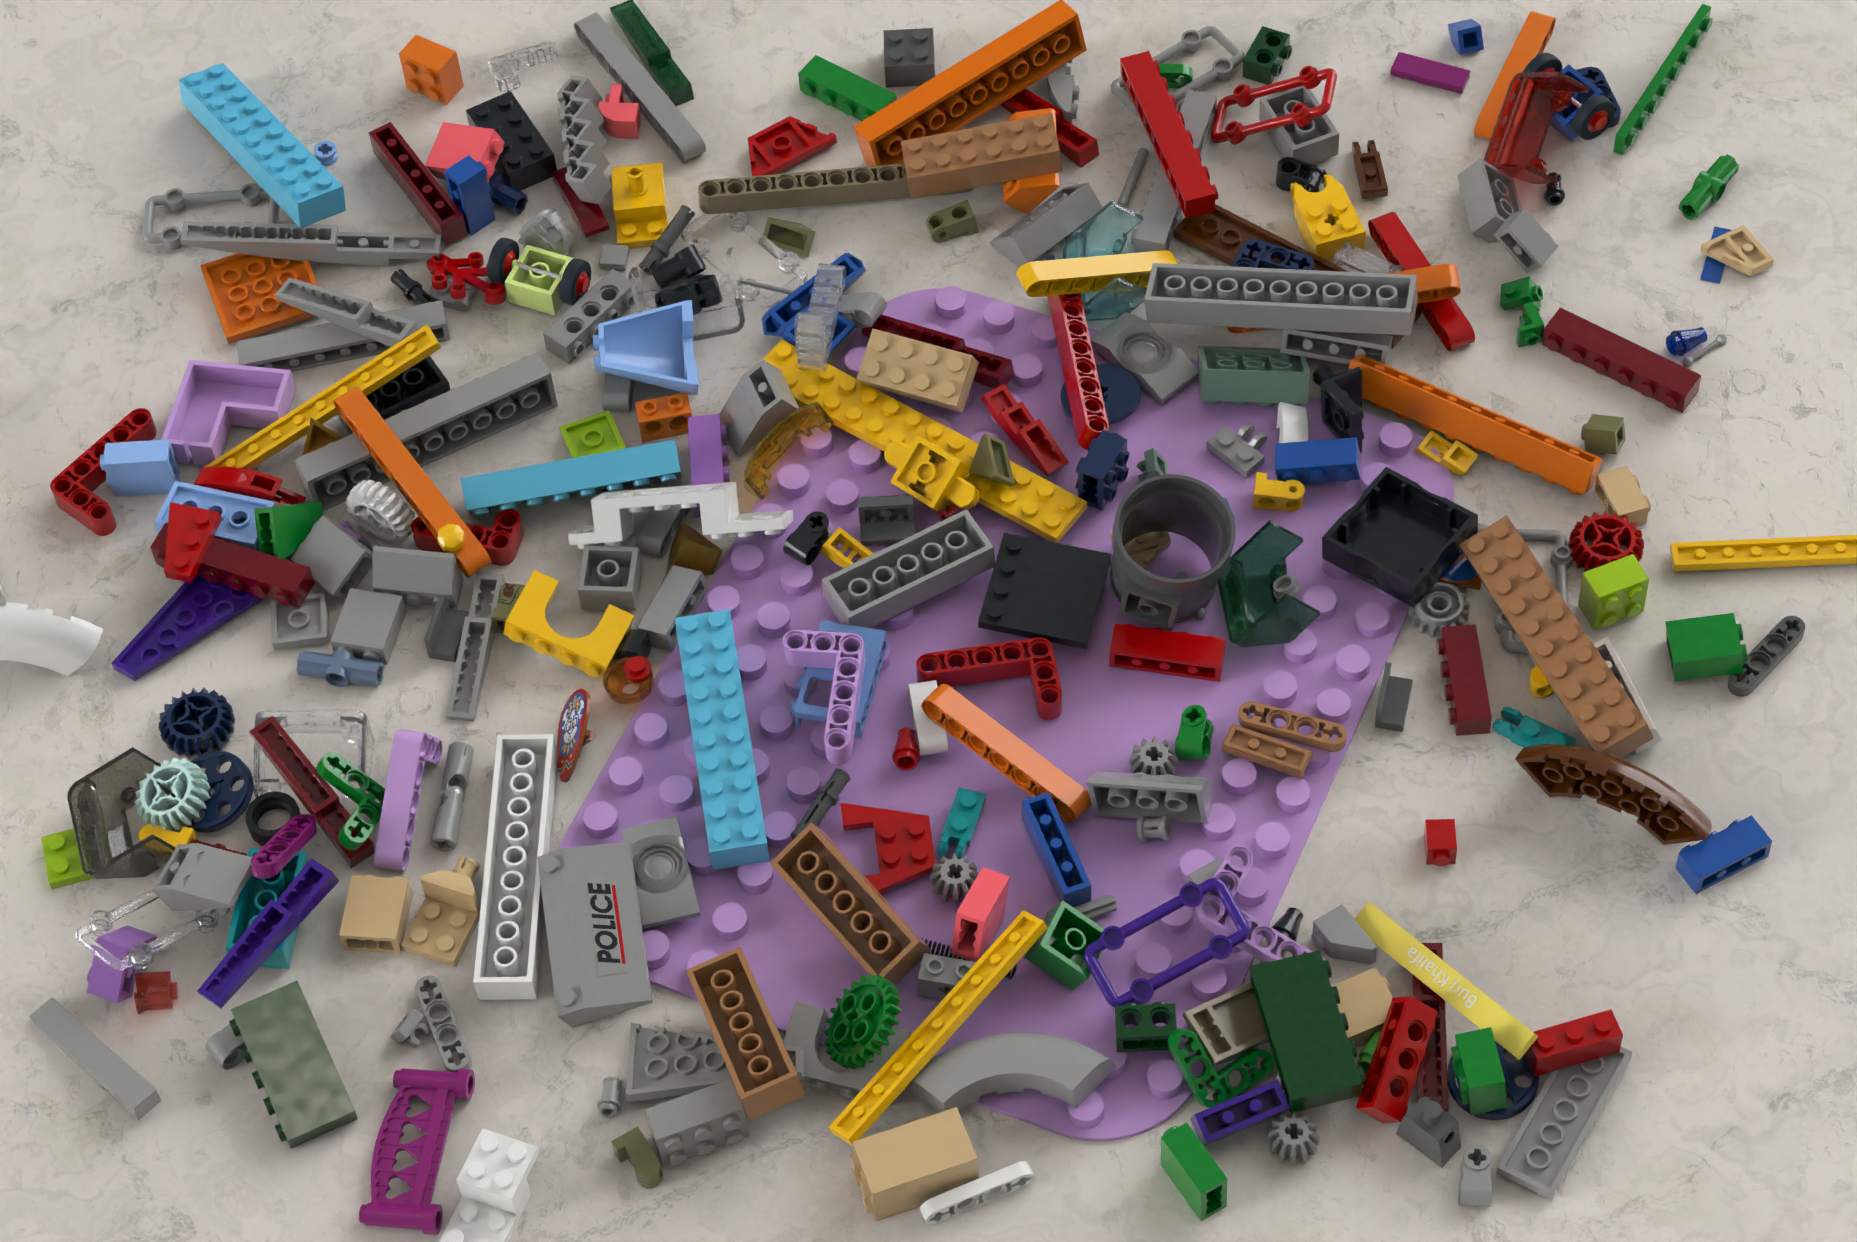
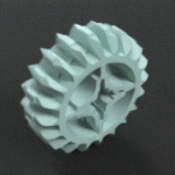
M174 757L171 762L163 760L161 767L154 765L152 773H145L146 780L139 782L141 789L135 792L138 798L134 802L138 808L137 812L146 824H151L154 828L160 825L165 830L174 831L176 829L181 831L184 824L192 826L191 820L194 817L200 818L199 811L201 809H207L204 801L210 799L208 791L211 787L207 782L206 774L201 771L198 765L184 758L180 760Z

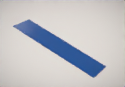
M1714 227L1711 240L1732 230ZM1706 256L1700 280L1720 284L1725 264Z

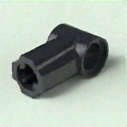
M691 245L677 252L673 258L651 268V272L660 289H663L685 277L688 279L703 272L706 266L695 245Z

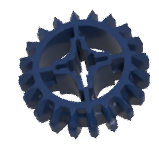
M205 687L200 692L193 688L189 694L182 691L181 697H172V704H164L165 712L160 713L158 726L161 733L160 736L167 745V748L170 751H175L179 757L185 754L186 757L191 759L194 754H197L199 757L203 753L213 752L215 748L222 750V742H229V734L234 733L235 717L232 713V706L223 695L219 696L215 690L209 693Z

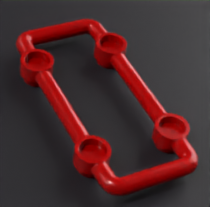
M1306 66L1301 69L1298 77L1254 89L1245 84L1238 85L1234 89L1233 95L1226 96L1218 102L1211 130L1212 141L1215 143L1229 141L1231 144L1236 145L1244 141L1248 135L1296 123L1299 127L1308 125L1313 118L1322 116L1330 110L1337 81V72L1331 68L1318 71L1315 67ZM1326 79L1321 105L1310 108L1306 104L1298 103L1292 108L1290 114L1246 126L1237 121H1232L1226 125L1225 131L1221 132L1228 106L1238 104L1242 108L1247 107L1256 98L1304 86L1306 89H1313L1322 80Z

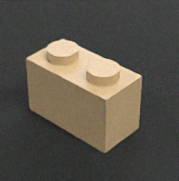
M1628 466L1597 474L1594 491L1604 511L1606 510L1608 515L1612 516L1617 513L1619 518L1627 516L1628 523L1636 522V526L1646 524L1648 512L1651 510L1650 501L1646 495L1643 496L1639 480L1636 475H1632Z

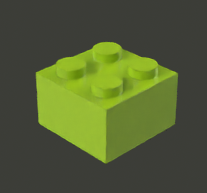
M1634 554L1583 572L1578 606L1593 630L1609 627L1627 617H1636L1644 611L1649 578Z

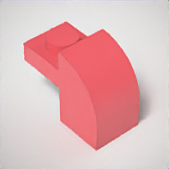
M612 84L610 94H606L605 102H599L598 104L599 112L605 119L602 127L611 136L638 139L641 123L638 103H624L622 84Z

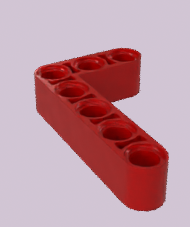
M138 408L131 411L51 481L50 488L57 506L99 536L109 535L116 529V521L110 505L93 493L94 490L106 481V471L101 470L100 455L104 454L105 443L153 440L156 437L157 430L149 410Z
M1031 638L926 653L918 657L916 661L917 682L936 680L937 686L947 684L953 687L1030 676L1038 715L1045 720H1054L1062 713V690L1051 642L1045 638Z

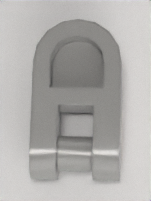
M447 280L448 286L443 290H436L432 286L430 287V294L436 301L442 300L443 306L463 312L469 310L471 306L470 300L476 297L479 290L465 283L466 297L456 300L450 296V286L453 285V281Z

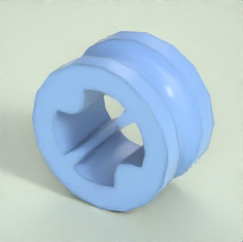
M322 141L314 147L315 157L323 166L332 165L338 160L336 145L333 142Z

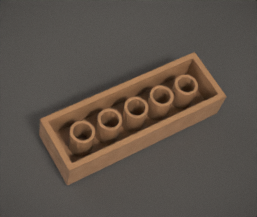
M1052 113L901 141L911 199L1063 171Z
M812 822L770 862L773 868L868 974L874 976L878 974L896 985L923 958V954L931 950L827 834Z
M737 947L687 969V975L749 1120L805 1097L806 1094L741 947Z

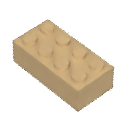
M872 329L857 380L880 391L963 413L979 362L973 355Z

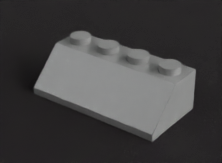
M1089 183L1063 187L990 241V244L1016 266L1039 261L1043 253H1049L1060 246L1059 241L1079 232L1077 228L1082 224L1087 225L1097 219L1096 214L1104 208Z
M1095 771L1087 778V787L1094 816L1138 819L1139 816L1144 815L1147 818H1162L1163 815H1169L1172 821L1208 823L1212 801L1210 778H1202L1200 776L1181 777L1170 774L1150 775L1141 772L1119 773L1116 771Z

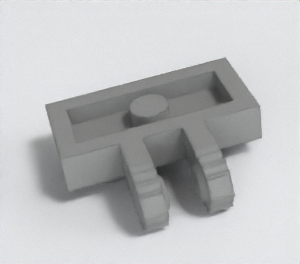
M1251 422L1241 427L1237 435L1225 426L1207 441L1206 448L1247 478L1264 463L1265 456L1257 450L1266 442L1268 436L1264 432H1260L1248 444L1245 440L1252 435L1255 429Z

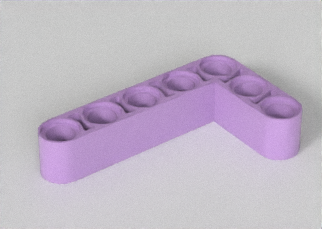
M791 630L783 637L785 660L788 664L796 667L834 669L824 744L826 758L830 763L835 765L845 764L851 758L866 662L864 641L861 636L854 633Z
M398 729L394 735L374 855V865L376 868L405 871L407 869L425 763L437 765L442 756V741L428 733Z
M1242 845L1232 847L1224 856L1212 877L1226 881L1230 886L1233 898L1253 863L1251 851ZM1236 855L1242 858L1244 867L1233 865L1231 856ZM1216 890L1203 895L1202 902L1194 911L1197 923L1216 935L1228 937L1235 932L1229 926V921L1232 918ZM1203 906H1212L1216 911V917H1208L1203 911ZM1241 910L1249 925L1250 933L1244 942L1237 945L1240 949L1265 963L1282 959L1281 950H1288L1293 956L1313 952ZM1255 935L1264 936L1268 943L1267 947L1258 946L1255 942Z

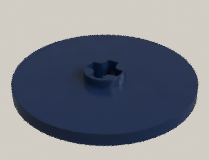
M1096 364L1108 424H1116L1129 417L1138 407L1141 398L1140 385L1136 377L1123 367L1113 364ZM1064 383L1061 389V403L1065 413L1073 419L1066 384Z

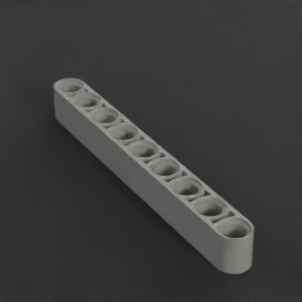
M595 12L574 23L576 34L616 84H622V90L630 101L638 103L640 113L681 162L684 163L706 151L704 141L699 133L598 13Z

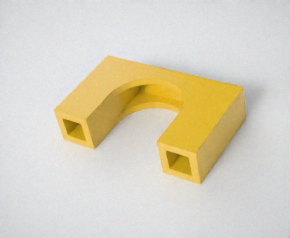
M534 570L506 619L503 634L516 643H524L532 647L540 654H548L558 659L564 665H572L581 669L588 676L604 680L614 662L615 654L627 632L631 630L634 615L609 604L598 626L592 633L580 638L564 637L556 633L549 626L545 617L557 594L559 581Z

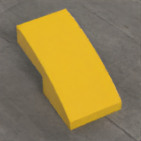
M1432 430L1415 451L1447 467L1450 472L1464 476L1479 456L1458 440L1451 444ZM1434 447L1439 454L1435 455L1430 450Z

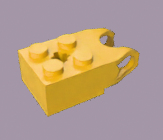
M1331 174L1324 175L1325 182L1323 184L1325 189L1320 192H1308L1296 182L1290 185V194L1294 204L1293 215L1309 252L1327 261L1364 252L1366 232L1343 185L1334 179Z

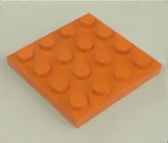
M237 253L200 265L228 344L315 317V315L281 302L275 297V294L289 277L318 286L308 260H288Z

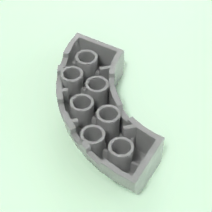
M1032 1032L1002 1033L973 1039L938 1054L924 1066L905 1089L937 1113L955 1107L960 1112L965 1107L980 1100V1096L997 1091V1094L1024 1091V1089L1040 1090L1042 1094L1058 1098L1077 1108L1116 1068V1065L1112 1059L1098 1050L1065 1037Z

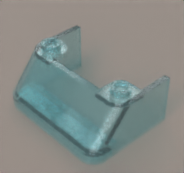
M1110 201L1066 240L1063 247V259L1125 254L1128 249L1127 234L1143 221V216ZM1116 277L1099 292L1080 293L1086 321L1115 320L1125 312L1131 313L1144 302L1146 290Z

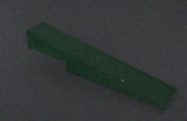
M628 0L610 7L611 14L648 72L674 105L678 106L693 100L694 95L691 83L672 59L670 49L634 1Z

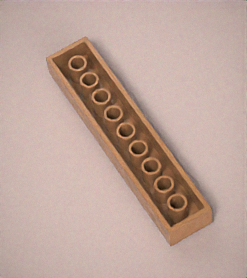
M1504 516L1460 543L1459 546L1466 559L1591 749L1620 759L1652 740L1654 737L1647 723L1508 516Z

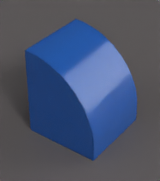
M1473 19L1448 24L1450 38L1458 54L1462 55L1484 49L1481 25Z

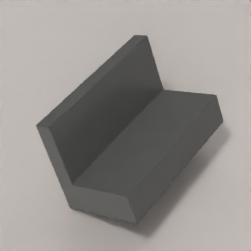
M440 595L424 642L429 658L456 662L465 616L468 617L469 611L449 609L444 595Z
M1386 662L1376 707L1375 727L1403 732L1413 680L1390 676L1392 663Z

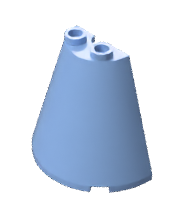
M692 300L674 303L598 324V335H593V350H599V356H594L595 371L681 393L687 392L689 395L698 394V372L693 346Z

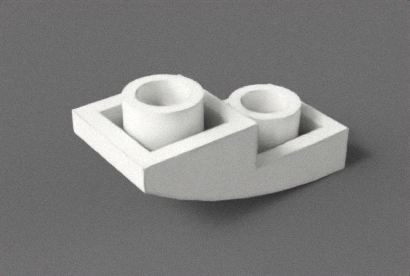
M1283 402L1278 404L1276 429H1280L1279 443L1308 441V419L1305 407Z

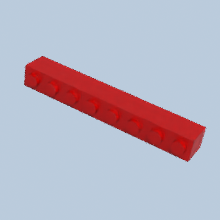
M1149 51L1120 58L1121 78L1185 218L1215 211V200L1218 199L1217 188L1215 184L1211 185L1208 168L1201 164L1202 160L1199 149H1194L1192 134L1190 130L1186 131L1183 115L1176 110L1175 98L1168 93L1166 78H1161L1158 61L1152 59Z

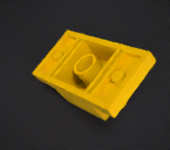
M663 162L612 167L613 209L616 221L617 245L629 246V249L650 247L652 242L657 241L668 226Z

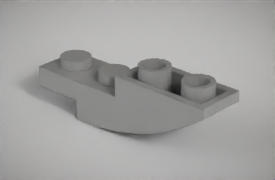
M1073 59L1047 75V90L1050 103L1060 109L1063 119L1071 124L1072 119H1077L1078 105L1074 104V100H1079V85H1075V75H1071V67L1068 66V63H1073Z

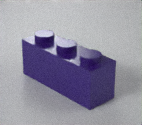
M1275 1080L1196 1113L1190 1120L1198 1139L1206 1146L1283 1114L1290 1106L1279 1081Z

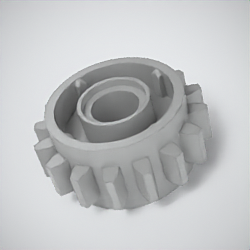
M1437 582L1415 608L1408 607V618H1412V626H1417L1420 630L1419 633H1424L1431 638L1441 637L1442 627L1465 625V621L1469 619L1470 604L1465 601L1466 594L1460 593L1457 586H1452L1446 582Z

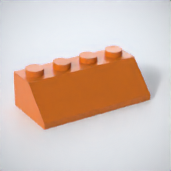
M1052 108L1015 112L1008 120L1004 121L1052 113L1056 129L1055 110ZM1059 172L1003 182L1004 203L1026 214L1030 213L1060 187Z

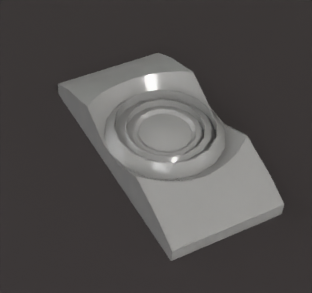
M1125 312L1090 337L1092 348L1113 365L1130 371L1138 380L1140 387L1161 404L1199 376V370L1178 346L1163 340L1146 320L1134 314Z
M677 816L621 829L623 842L631 844L643 929L700 916Z

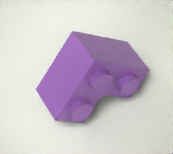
M127 925L98 937L92 948L94 957L92 967L87 975V981L89 982L87 993L116 1003L132 997L137 969L153 961L157 935Z

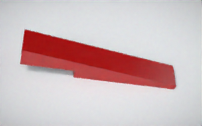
M1026 88L1000 104L1011 114L1039 109H1054L1060 152L1080 168L1099 155L1097 139L1063 119L1060 109Z

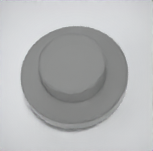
M1284 575L1274 582L1273 594L1279 601H1289L1296 597L1301 587L1297 579L1290 575Z

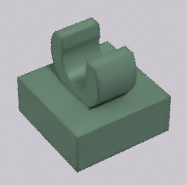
M1154 448L1144 451L1145 460L1140 461L1137 464V468L1145 473L1138 475V479L1142 482L1155 476L1167 475V461Z

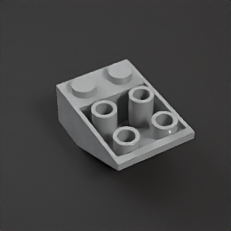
M762 360L741 377L719 414L722 424L727 426V435L736 455L740 457L800 409L782 371Z
M199 843L178 844L152 891L172 911L232 908L238 901L239 894L244 885L252 876V857Z

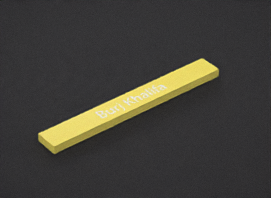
M1368 901L1355 917L1356 922L1374 944L1480 1029L1491 1027L1494 1040L1518 1060L1522 1058L1538 1038L1534 1032L1371 902Z

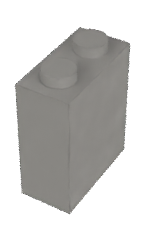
M322 515L313 525L311 532L300 544L291 560L310 567L314 580L332 595L346 600L349 589H356L372 567L373 552L336 521Z
M350 588L330 640L333 652L343 650L351 653L357 659L377 661L388 665L407 612L403 597Z

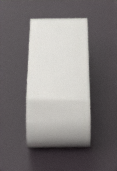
M936 680L908 684L909 700L920 756L948 752L946 730L925 715L921 707L923 700L938 687Z

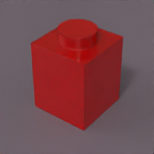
M1455 819L1425 820L1424 845L1426 865L1446 866L1448 864H1455L1457 854Z

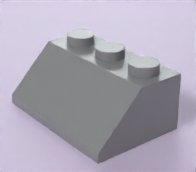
M1480 158L1457 175L1460 185L1459 191L1464 200V211L1468 216L1469 230L1472 235L1488 243H1495L1499 241L1494 236V233L1510 215L1522 210L1514 178Z
M380 546L373 547L372 588L374 592L402 596L404 603L411 606H421L423 604L433 605L434 607H436L439 596L444 595L448 607H458L464 578L454 554Z

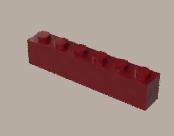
M389 122L369 132L374 154L436 234H441L442 243L447 246L466 236L467 230L463 214L394 125Z
M1561 307L1544 327L1543 346L1570 358L1576 363L1583 364L1595 372L1617 381L1621 385L1628 386L1646 397L1655 399L1671 409L1683 413L1699 391L1700 374Z
M168 523L164 524L150 546L155 562L163 568L165 564ZM214 537L195 575L205 578L211 583L218 582L236 591L243 590L253 593L259 598H269L281 605H291L297 608L301 607L314 585L310 567Z

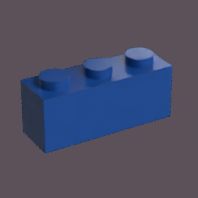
M469 155L446 169L444 172L450 198L463 214L466 230L472 236L495 220L493 211L495 206L490 198L489 192L491 188L486 179L487 170L480 161L476 162Z
M1357 437L1277 443L1275 447V472L1277 480L1283 482L1297 480L1302 484L1360 480V449Z
M1752 815L1743 820L1737 819L1726 829L1718 833L1716 831L1710 833L1707 840H1703L1695 845L1689 844L1682 848L1678 854L1676 869L1695 894L1768 857L1772 840Z

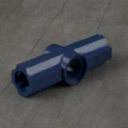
M494 172L488 182L491 188L489 193L492 202L513 214H521L528 202L527 195L508 185L502 175Z

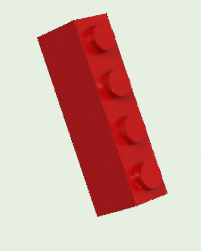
M1115 623L1109 652V666L1220 682L1226 639L1213 635L1202 636L1184 631L1173 632L1160 628H1145L1132 624Z

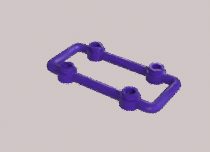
M1211 878L1199 885L1195 883L1185 884L1181 888L1179 896L1120 928L1117 926L1105 928L1101 938L1086 947L1084 960L1110 1006L1115 1008V1006H1122L1134 1001L1145 1003L1152 998L1156 989L1213 958L1217 960L1228 958L1232 948L1248 938L1250 928L1224 881L1219 878ZM1216 890L1238 931L1228 937L1224 935L1213 937L1209 942L1208 948L1150 980L1145 978L1136 979L1132 982L1130 991L1117 996L1095 955L1105 949L1112 951L1120 949L1125 942V938L1183 906L1189 908L1197 907L1202 902L1203 895Z

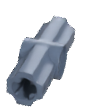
M303 650V652L299 653L296 670L298 675L322 678L329 684L337 687H345L348 683L377 687L381 685L384 666L382 662L357 659L351 653L343 650L334 651L332 655Z

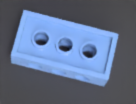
M175 481L154 523L159 534L164 524L168 523L170 502L217 511L221 513L222 521L214 538L259 551L254 509L274 507L276 505L275 502Z

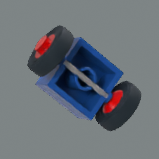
M1542 53L1528 63L1521 75L1520 86L1528 95L1532 96L1531 99L1537 114L1570 141H1573L1577 136L1585 140H1592L1601 135L1613 120L1615 106L1604 96L1603 91L1569 64L1562 70L1561 61L1551 53Z

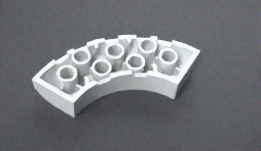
M6 602L5 607L0 606V660L29 663L69 676L89 660L100 641L103 629L74 616H71L70 619H65L52 615L53 610L51 609L28 610V605Z

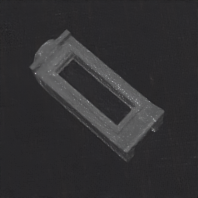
M1347 241L1342 249L1339 248L1335 252L1332 260L1335 265L1349 272L1387 274L1402 271L1403 267L1402 265H1394L1360 248L1351 246L1350 241Z

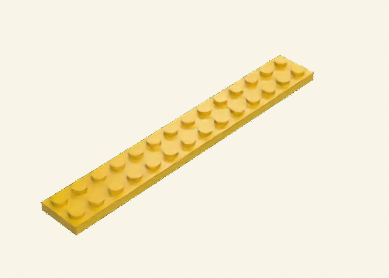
M781 339L763 359L782 371L798 406L885 452L886 447L891 442L901 441L911 447L918 435L971 466L979 445L978 443L879 390L860 383L856 378ZM1010 461L1015 483L1012 487L970 472L967 474L964 480L974 485L980 492L978 503L1050 542L1058 543L1087 509V501Z

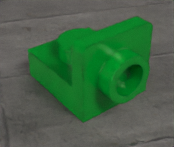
M1534 302L1523 304V313L1519 317L1521 327L1517 329L1516 343L1519 348L1542 342L1545 326Z

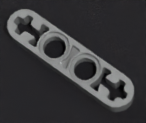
M430 975L422 977L416 983V994L446 1071L470 1070L472 1066L470 1054L440 980ZM427 987L433 989L435 1000L430 1001L426 992ZM441 1008L447 1011L442 1019L431 1018L432 1012L436 1009ZM447 1032L456 1034V1038L451 1043L441 1042V1036ZM457 1051L462 1063L461 1065L456 1066L451 1052Z

